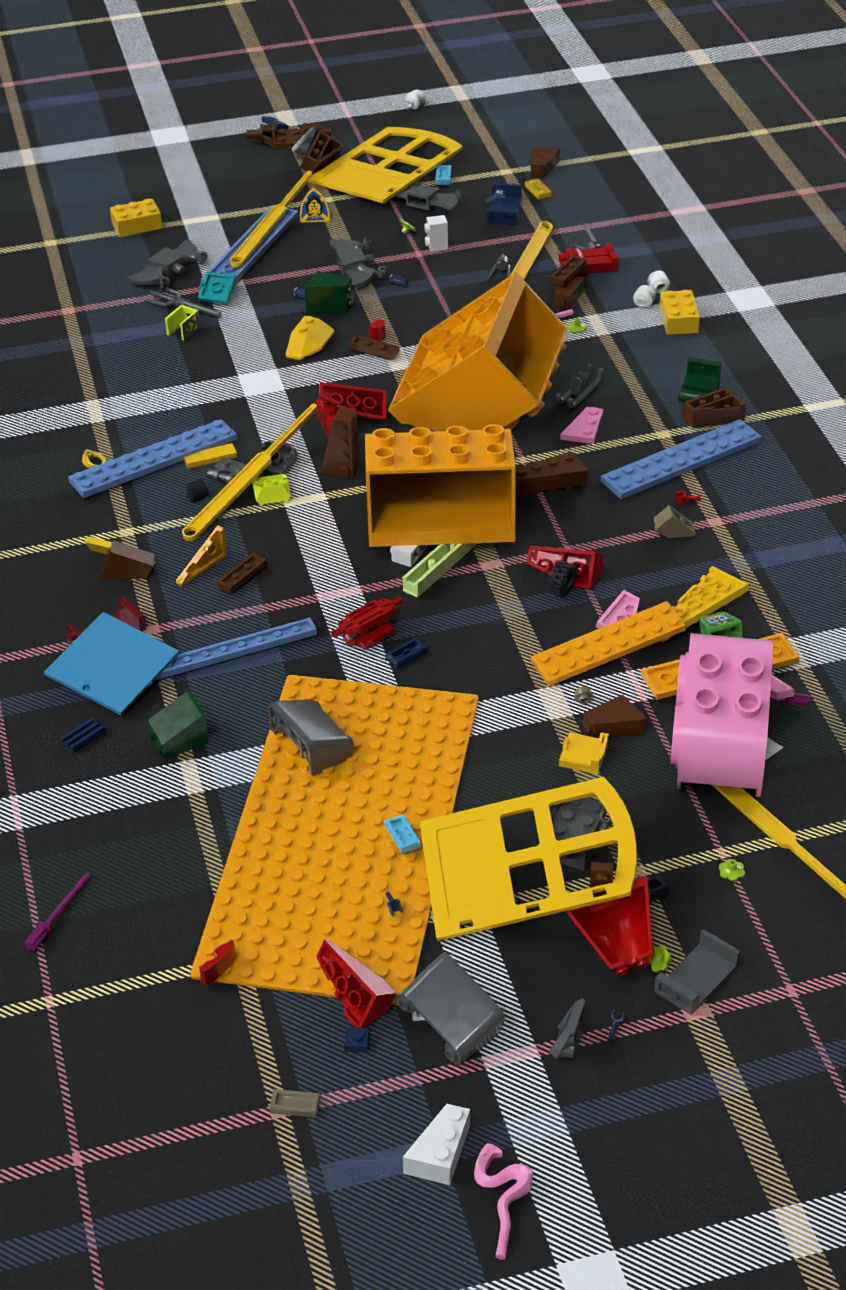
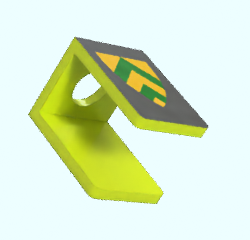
M180 305L165 318L167 335L170 336L177 329L181 328L182 340L188 339L200 329L199 310Z

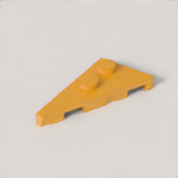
M218 525L177 578V585L184 586L227 555L223 527Z

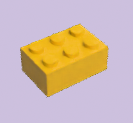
M144 199L139 202H130L129 204L110 207L112 225L119 238L162 229L161 213L153 199Z
M692 290L660 292L659 309L666 334L698 333L700 316Z

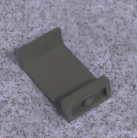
M703 929L700 933L699 945L668 976L660 973L655 978V993L692 1015L738 967L740 951Z

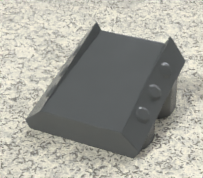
M311 127L291 150L306 156L317 136L318 130Z
M275 441L264 442L261 446L262 452H265ZM285 443L271 457V463L263 473L271 475L285 474L299 453L291 445Z
M583 998L573 1004L557 1026L560 1030L556 1042L549 1050L555 1059L564 1057L574 1058L585 1024L584 1013L586 1004Z

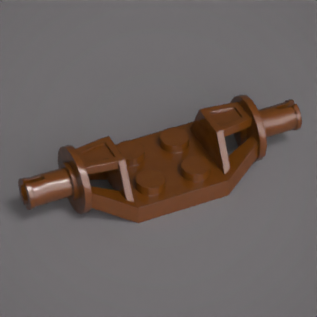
M317 122L303 123L302 129L275 130V124H260L259 129H246L247 139L259 138L261 139V144L265 142L274 149H291L311 127L316 128L318 132L321 130L331 136V127L318 128Z

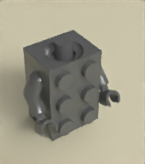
M581 798L564 802L563 804L552 805L550 808L555 838L558 841L606 830L608 825L612 824L611 819L604 820L606 810L601 802L592 799ZM603 846L561 856L560 863L584 871L592 855Z

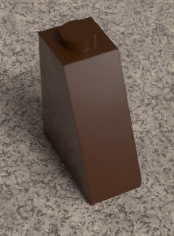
M531 147V178H545L560 160V148Z
M575 275L564 286L555 284V306L569 310L584 292L585 278Z
M112 541L101 567L100 578L147 579L149 573H153L156 562H154L155 554Z
M624 695L584 712L583 728L594 738H600L601 733L614 737L642 734L646 731V717Z

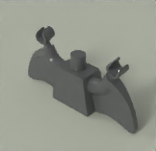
M416 181L395 196L406 199V206L428 211L434 206L454 210L458 205V200L464 198V192L456 190L455 194H442L438 187L420 186V181Z
M365 237L363 244L358 241L343 239L329 241L330 245L336 250L337 265L342 275L352 278L354 288L370 282L375 275L378 278L385 277L386 267L380 266L377 271L366 266V264L374 263L372 254L364 255L362 252L364 248H371L372 240L369 241V238Z
M185 240L178 248L171 250L166 247L147 259V267L141 272L129 276L128 281L136 284H160V288H164V284L169 287L168 278L173 277L177 273L180 275L184 274L185 266H183V263L196 262L198 260L200 264H203L208 254L200 252L198 256L196 246L191 241Z

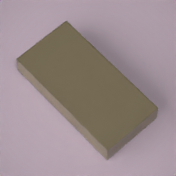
M273 1089L269 1108L270 1113L317 1118L320 1093Z

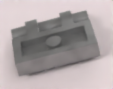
M222 457L215 464L214 470H208L207 475L211 476L214 480H223L228 484L246 464Z

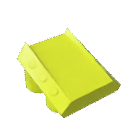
M285 474L257 477L252 482L256 501L261 506L263 504L283 501L287 503L291 497L289 481Z

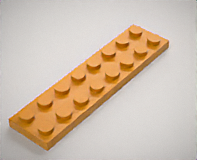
M666 601L531 656V662L549 687L686 630V625Z
M783 633L760 638L761 640L773 641L772 670L799 663L800 657ZM680 659L641 669V676L656 700L677 695Z

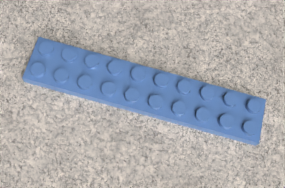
M271 205L208 272L235 275L237 282L299 216L298 211L287 208L286 214L245 264L241 267H232L230 265V258L273 208L274 205Z
M222 419L215 420L212 423L183 432L180 435L154 443L146 448L138 449L130 454H124L114 460H108L98 466H92L90 469L82 472H76L74 475L68 476L69 483L83 498L183 461L184 457L238 440L237 433Z
M739 419L601 475V482L620 499H623L759 443L762 436Z

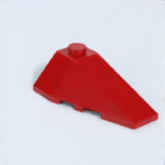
M320 382L319 399L341 408L357 410L358 415L368 419L386 421V390Z
M529 545L527 564L550 574L553 571L552 568L556 567L555 564L559 563L560 560H564L578 568V576L575 577L577 580L573 583L574 587L592 589L602 574L604 555L594 551Z
M324 939L316 958L327 980L332 981L336 989L334 994L337 999H341L345 1007L343 1012L346 1018L355 1028H367L388 1011L396 992L379 975L329 939Z

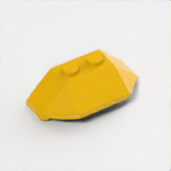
M304 316L291 332L286 357L302 360L306 356L322 350L335 333V330L318 318Z

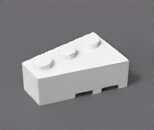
M446 1104L403 1156V1174L450 1185L470 1128V1109Z

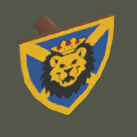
M314 187L306 194L302 201L300 223L330 222L327 202Z

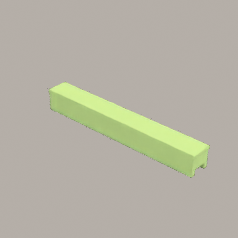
M478 543L438 545L403 576V591L418 598Z

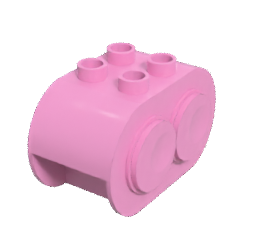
M690 634L689 652H686V655H680L670 765H675V768H678L677 789H681V782L752 788L756 789L757 797L761 796L769 721L773 661L772 640Z

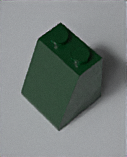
M317 271L304 286L306 314L347 313L354 306V285H352V278Z
M191 690L185 692L148 719L149 728L146 729L147 735L150 740L154 741L157 753L160 752L164 759L209 744L206 715Z

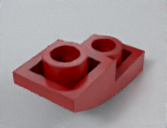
M233 940L213 950L214 958L199 966L201 981L205 986L218 979L236 958Z

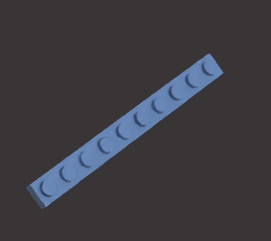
M306 618L181 653L155 680L317 635V629L311 618Z

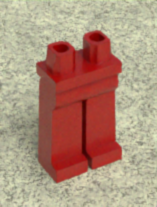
M605 243V247L585 250L567 248L566 253H559L558 261L562 265L572 255L587 259L586 265L578 274L617 272L618 256L614 251L612 243Z

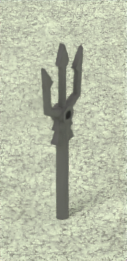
M165 286L164 289L167 293H173L177 296L169 297L160 294L159 291H149L153 297H160L169 301L163 303L156 301V299L144 300L145 302L163 307L170 305L179 307L184 305L218 318L222 316V312L192 303L191 299L181 298V292Z

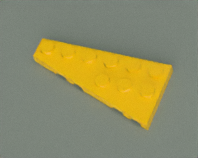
M712 566L709 569V573L703 575L700 578V582L697 585H693L678 600V605L676 607L672 606V608L687 628L697 623L701 617L712 614L717 609L742 596V594L749 591V584ZM668 637V638H666V639H663V640H661V641L664 642V641L670 639V637Z

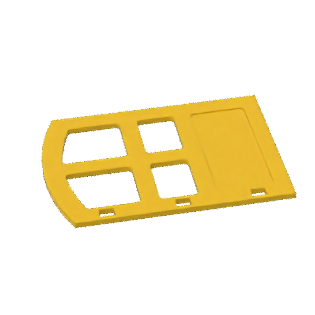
M387 127L312 175L308 183L385 203L463 150V146L446 136L413 128ZM389 136L416 138L398 151L376 146ZM428 141L446 148L445 151L431 160L408 155ZM363 153L386 158L377 165L354 160ZM396 162L419 167L410 174L387 169Z
M604 777L420 821L437 941L631 896L637 869L635 832L622 799ZM589 796H596L604 806L614 825L610 829L558 841L555 838L550 807ZM533 811L540 842L539 845L510 853L506 852L501 819ZM614 843L618 844L617 869L615 880L612 883L570 893L566 892L560 863L561 856ZM542 861L549 888V897L517 905L510 875L511 868ZM606 890V895L598 897L593 895V893ZM537 906L540 908L539 911L527 913L529 908ZM473 922L474 926L461 929L462 924Z

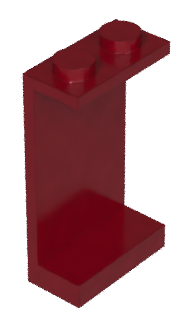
M124 596L119 598V611L110 616L142 632L146 630L145 615ZM71 624L66 625L68 641L72 644L88 627L77 631Z

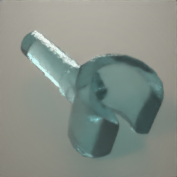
M497 189L492 197L485 200L486 203L496 198L505 199L506 195L503 194L505 191Z

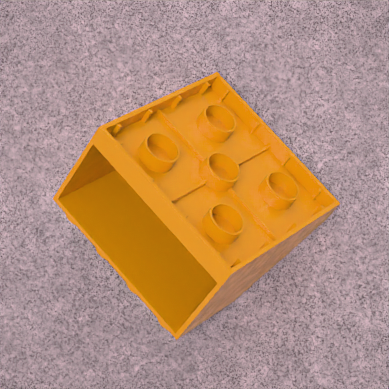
M515 272L422 335L388 411L401 424L432 428L433 430L446 431L451 426H463L467 430H482L485 426L491 424L500 425L504 429H513L519 422V417L524 414L533 417L543 408L544 402L541 399L552 385L549 381L550 376L559 367L556 360L566 348L563 341L568 328L522 277Z
M491 424L485 426L482 430H467L463 426H451L446 431L431 432L428 428L416 427L408 433H394L391 429L381 428L373 431L372 434H365L369 547L515 542V459L511 429H504L500 425Z

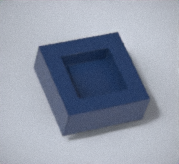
M346 1027L344 1051L368 1052L369 1028Z

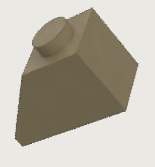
M670 505L653 518L655 530L667 538L696 535L693 523Z

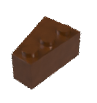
M319 130L300 168L306 172L312 171V174H314L336 158L344 144Z
M727 387L685 401L683 420L691 427L730 423L739 419L744 421L746 404Z

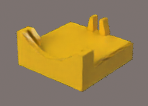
M569 732L568 737H565L559 766L599 774L608 749L609 734L601 733L600 738H594Z

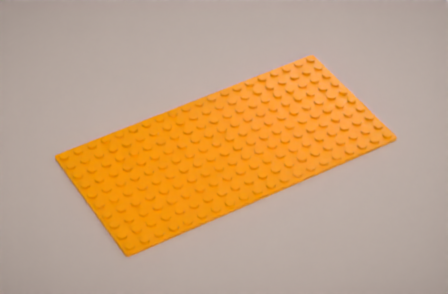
M288 675L279 701L305 699L317 701L322 710L347 736L352 738L354 743L352 747L353 756L311 776L306 770V767L309 766L307 759L300 757V749L285 732L274 734L269 730L190 972L191 978L201 980L199 966L214 958L213 950L233 940L236 958L231 966L214 982L336 997L334 994L336 989L332 981L327 980L316 958L324 939H329L383 978L396 992L391 1005L399 1006L397 1001L398 995L416 978L432 907L420 821L453 813L478 704V695ZM404 814L420 840L421 848L401 854L385 828L384 821ZM386 892H390L394 899L400 900L403 909L402 913L401 911H396L393 916L390 915L387 905L389 900L385 895Z

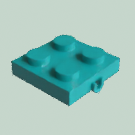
M206 272L203 282L200 283L198 300L228 305L237 280L236 276Z

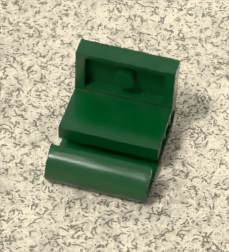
M689 357L687 361V374L683 381L682 389L679 391L678 401L685 402L718 390L722 362Z

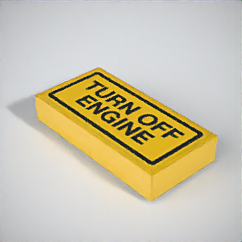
M538 178L525 182V187L538 200L551 196V191Z

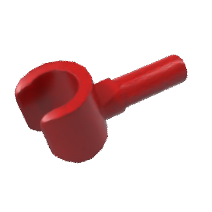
M678 491L675 494L680 505H684L689 500H701V496H686L684 491Z

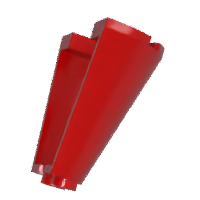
M646 876L635 879L631 896L565 911L611 971L616 972L617 976H624L632 969H643L651 965L650 959L653 956L648 879Z

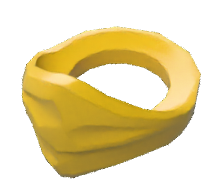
M88 449L84 451L82 463L86 467L98 466L89 461L93 457L100 458L103 463L106 462L105 457L101 453Z

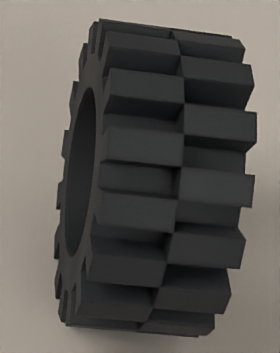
M560 560L559 563L555 564L556 567L552 568L553 571L549 574L550 578H548L549 583H547L549 591L564 597L571 591V587H574L573 583L577 580L575 577L578 576V568L573 564Z

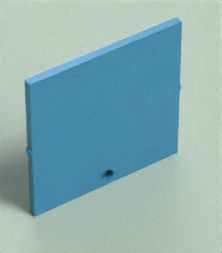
M102 612L44 671V674L111 711L122 715L178 656L179 650Z

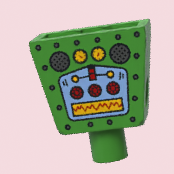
M726 612L709 614L699 619L701 634L743 638L742 621Z

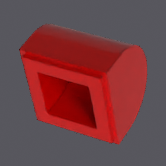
M378 319L369 325V338L378 341L386 338L384 320Z

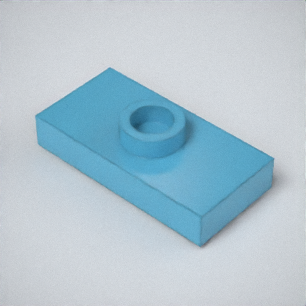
M439 165L436 170L435 185H450L451 165Z
M404 814L384 821L385 828L401 854L421 848V842Z

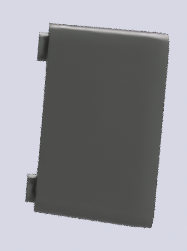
M313 699L281 700L268 704L270 730L274 734L284 731L300 749V757L307 759L309 766L306 767V770L311 776L353 756L352 747L354 743L352 738L347 736L322 710L317 701L315 702Z
M442 953L397 998L398 1004L403 1011L413 1013L417 1010L446 1041L445 1055L451 1062H455L458 1067L495 1038L505 1020L502 1009L448 953Z

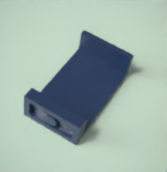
M492 184V200L490 208H487V224L517 225L522 199V185Z

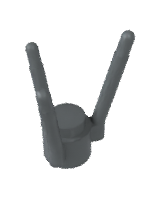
M583 223L587 234L592 240L588 243L587 249L602 248L594 235L591 234L587 225ZM574 244L578 249L585 250L584 247Z
M501 254L497 258L496 264L487 277L488 279L492 277L496 269L500 271L507 270L508 277L511 275V265H509L507 256Z

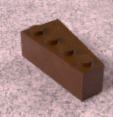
M339 408L333 420L320 474L354 478L359 468L357 410Z
M572 451L515 468V495L517 497L539 494L542 490L555 492L557 488L565 487L566 490L573 489V486L580 485L581 488H584L588 485V470Z

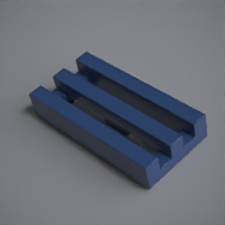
M262 116V122L268 125L275 124L276 129L288 130L289 125L273 117Z
M414 638L386 653L385 659L387 661L390 660V663L392 665L395 664V668L398 669L426 654L427 647L417 638Z
M90 718L62 736L60 740L63 745L72 752H75L105 731L102 725L99 726L97 721L94 722V719Z

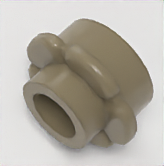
M580 687L575 690L574 699L580 704L589 703L591 697H593L589 687Z

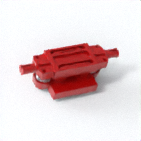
M397 596L392 600L385 598L379 601L373 600L345 615V619L338 622L339 628L331 631L332 637L337 638L342 635L343 641L347 645L353 646L358 644L365 650L393 635L394 627L391 626L392 615L396 613L395 606L403 603L402 598Z

